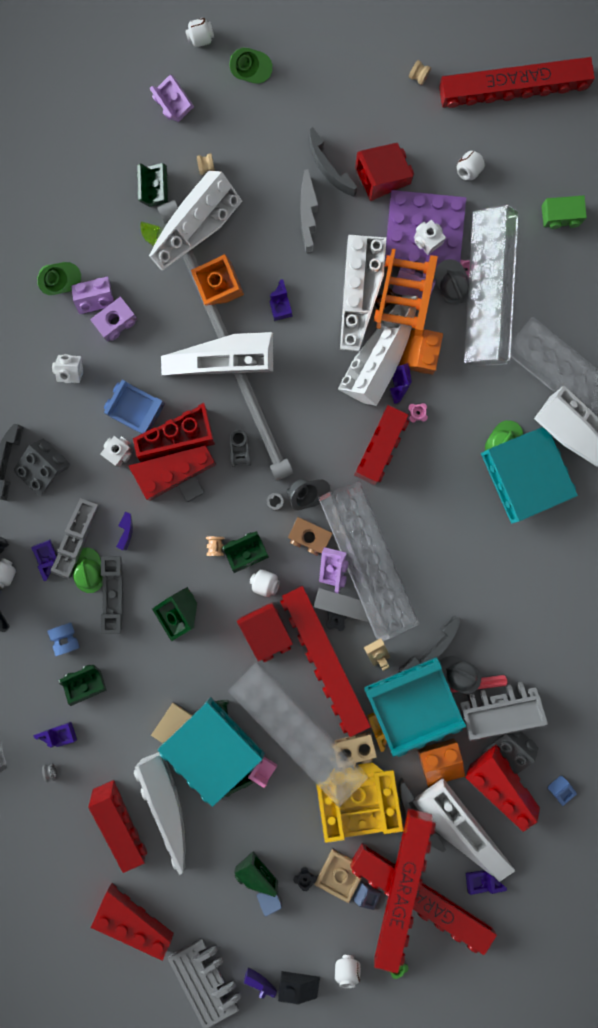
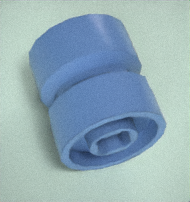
M72 622L47 630L50 641L54 642L52 647L55 656L80 648L77 638L73 637L75 631ZM67 637L69 643L61 645L60 639Z

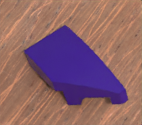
M281 279L276 290L270 295L271 300L269 302L274 321L293 317L284 280Z
M408 363L397 366L392 377L394 387L390 388L394 404L402 400L412 383Z
M125 511L118 525L125 530L116 547L126 551L132 537L133 523L131 514Z
M51 539L31 547L44 581H47L51 568L57 558Z
M72 722L33 735L36 740L44 741L50 748L54 746L60 747L77 741Z
M485 870L465 873L467 892L470 895L488 891L492 894L507 891L503 884Z
M247 968L244 984L260 990L259 997L261 999L265 998L266 995L275 998L277 994L276 988L261 974Z

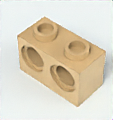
M370 731L352 737L333 740L339 767L350 768L354 766V763L362 762V764L372 762L373 758H377ZM363 744L369 746V750L366 753L359 751V747ZM343 749L351 751L348 757H342L340 752Z

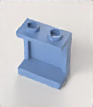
M122 379L120 383L118 382L115 385L113 397L105 403L104 413L142 434L152 429L165 403Z

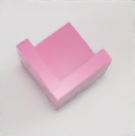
M264 756L263 760L250 771L248 778L265 788L269 778L277 768V764Z

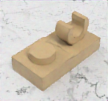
M381 638L364 647L373 666L379 664L383 671L390 668L386 661L390 658V655Z

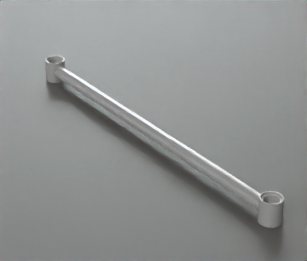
M175 200L157 207L164 223L169 222L178 209ZM191 249L183 255V259L200 295L191 272L192 269L199 265ZM216 304L204 305L218 339L229 336ZM234 373L273 465H270L276 482L293 475L294 473L288 459L283 460L246 373Z

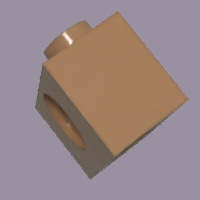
M297 517L288 538L291 539L290 544L299 548L301 545L308 547V552L318 556L319 553L322 554L324 547L326 548L333 533ZM312 532L315 540L312 543L305 542V533Z

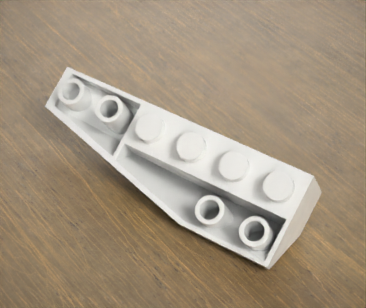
M208 171L165 226L149 255L161 270L167 268L219 230L241 204L242 199L222 172Z
M348 235L340 350L359 351L384 276L387 237Z
M403 295V296H402L403 298H409V299H415V300L418 299V296H411V295ZM396 304L389 314L414 318L416 308ZM383 321L381 329H376L355 356L338 390L364 404L377 406L401 360L412 326Z
M273 333L232 334L161 356L162 375L273 372Z
M562 386L548 398L534 419L562 445L598 467V417L571 391Z
M160 752L142 758L135 766L134 775L137 782L140 781L141 795L144 800H147L164 839L166 849L172 857V866L175 870L177 869L180 875L183 874L185 869L186 855L182 807L168 763L162 759L159 754Z
M443 778L414 798L415 800L412 802L419 811L432 814L433 822H436L435 831L500 882L515 872L510 862Z

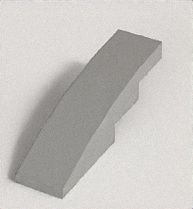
M306 169L304 170L301 187L300 216L306 253L313 252L314 249L310 233L316 232L313 213L318 212V203L309 171Z
M80 498L65 529V536L57 551L58 556L51 568V573L70 579L92 526L98 504Z
M318 588L313 606L386 628L392 610Z

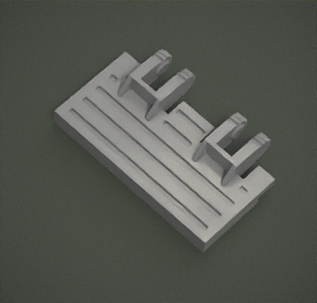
M518 682L517 688L521 699L515 700L513 688L508 684L506 685L507 694L490 697L491 705H489L485 689L480 690V698L483 704L481 707H477L475 695L469 693L471 709L468 701L460 703L469 741L546 727L548 723L536 687L528 689L529 697H527L523 682Z
M201 939L169 955L168 961L202 1027L209 1028L238 1012L239 1008L236 1003L242 996L238 992L224 998L223 995L235 989L236 984L234 981H231L219 988L225 981L217 967L224 961L222 957H218L206 963L205 960L215 955L218 949L216 946L200 952L206 948L205 942Z

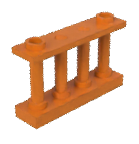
M392 249L391 255L386 257L385 267H388L380 309L375 311L374 321L377 322V329H381L382 321L412 326L415 329V335L422 336L438 256L430 255L429 262L420 263L396 259V249ZM393 266L423 271L426 274V279L420 282L391 277ZM389 285L419 289L420 292H423L422 299L418 298L415 300L387 295ZM392 303L415 307L416 310H419L418 317L409 318L384 313L385 304Z

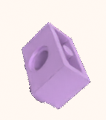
M120 296L90 320L108 342L118 338L120 332L125 328H131L137 318ZM118 317L119 322L115 325L111 324V320Z

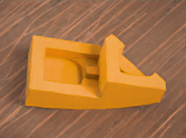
M374 712L367 716L380 751L384 752L387 741Z

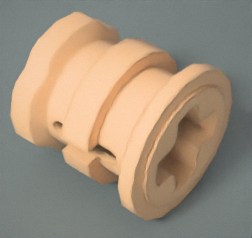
M206 537L209 540L206 556H224L222 540L225 537Z

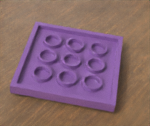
M391 190L385 262L387 255H391L392 249H396V259L425 263V261L429 262L430 255L438 256L436 268L442 261L448 259L456 260L460 263L466 197ZM432 220L435 224L440 225L446 239L439 248L427 255L423 249L418 248L414 241L416 228L421 223H428Z

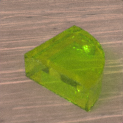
M141 221L140 229L144 239L154 246L160 227Z

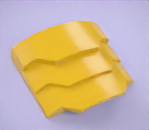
M373 762L356 764L350 768H334L326 780L316 781L325 843L345 840V837L384 832V834L403 832L394 770L383 771Z

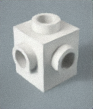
M432 220L428 223H421L416 228L414 241L418 248L423 249L427 255L439 248L446 239L440 225L435 224Z
M58 355L56 362H53L52 372L56 375L57 382L80 383L83 375L81 356Z
M114 436L105 442L104 450L100 455L115 466L120 467L123 462L126 463L131 458V451L133 449L129 447L130 442L122 436L119 439Z

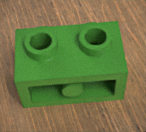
M585 195L546 198L542 204L543 226L550 227V229H558L562 226H569L570 228L580 226L587 218Z

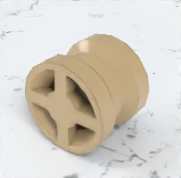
M417 60L409 74V78L411 80L415 79L418 81V84L423 85L431 71V67L424 66L420 60Z
M211 153L204 157L201 155L197 156L200 176L208 171H215Z

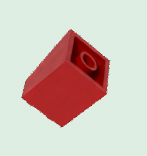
M398 142L357 152L355 170L370 202L391 193V190H398L411 184L414 171L412 166L407 164L406 153L403 148L400 149Z
M274 602L237 620L258 662L261 660L267 662L273 659V654L279 651L283 654L291 650L290 646L293 645V641Z

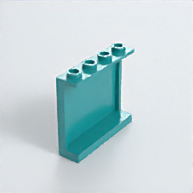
M544 427L481 453L511 524L578 496L576 487L569 477L568 468L562 461L560 450L556 447L553 436Z
M436 657L364 687L393 757L403 756L413 748H423L430 741H440L445 735L459 733L463 730L462 728L466 727L445 679L442 667Z
M211 697L158 748L162 759L168 761L173 766L174 771L178 775H182L187 780V784L192 789H196L205 803H209L212 807L260 763L265 755L264 751Z

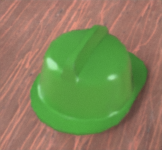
M240 48L231 55L229 67L234 77L260 84L270 77L273 65L271 59L265 53L251 48Z
M71 262L46 265L41 268L37 276L39 289L46 295L72 291L71 285L78 284L81 281L80 269Z
M512 420L500 422L487 439L485 451L523 435L521 426Z
M91 548L82 549L72 573L76 586L83 592L94 593L103 586L101 559L99 554Z

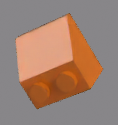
M226 254L191 270L205 306L228 303L244 295L233 265Z
M423 329L422 336H416L415 330H411L398 366L408 363L411 371L433 375L437 367L443 333Z
M454 738L417 749L428 787H431L442 778L448 782L465 777L463 760L458 743Z

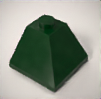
M188 587L173 594L152 608L171 641L190 631L195 625L197 602Z
M254 851L235 867V878L241 885L244 884L248 889L272 897L278 895V880Z

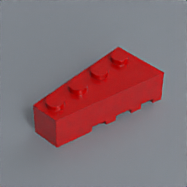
M205 403L133 438L136 457L139 461L144 462L201 446L215 445Z
M387 405L354 474L355 477L372 485L381 482L385 474L383 469L385 465L390 464L393 457L391 452L400 443L401 430L405 431L409 424V421L406 420L408 414Z
M201 446L132 464L128 467L146 500L151 501L177 487L180 483L199 475L217 464L208 448Z
M495 744L469 765L465 778L524 832L537 823L540 807L528 789L523 787L520 782L521 779L517 773L514 774L509 766L510 763L506 757L503 758L499 747Z
M112 780L94 788L88 808L122 873L145 864L146 847L139 839L137 829L132 823L115 781Z
M111 883L90 928L163 961L174 933L155 917L152 918L148 915L144 908L137 906L130 900L129 896L121 893Z

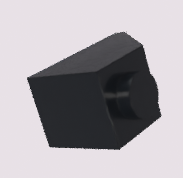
M281 971L278 1002L301 1004L316 999L320 977Z

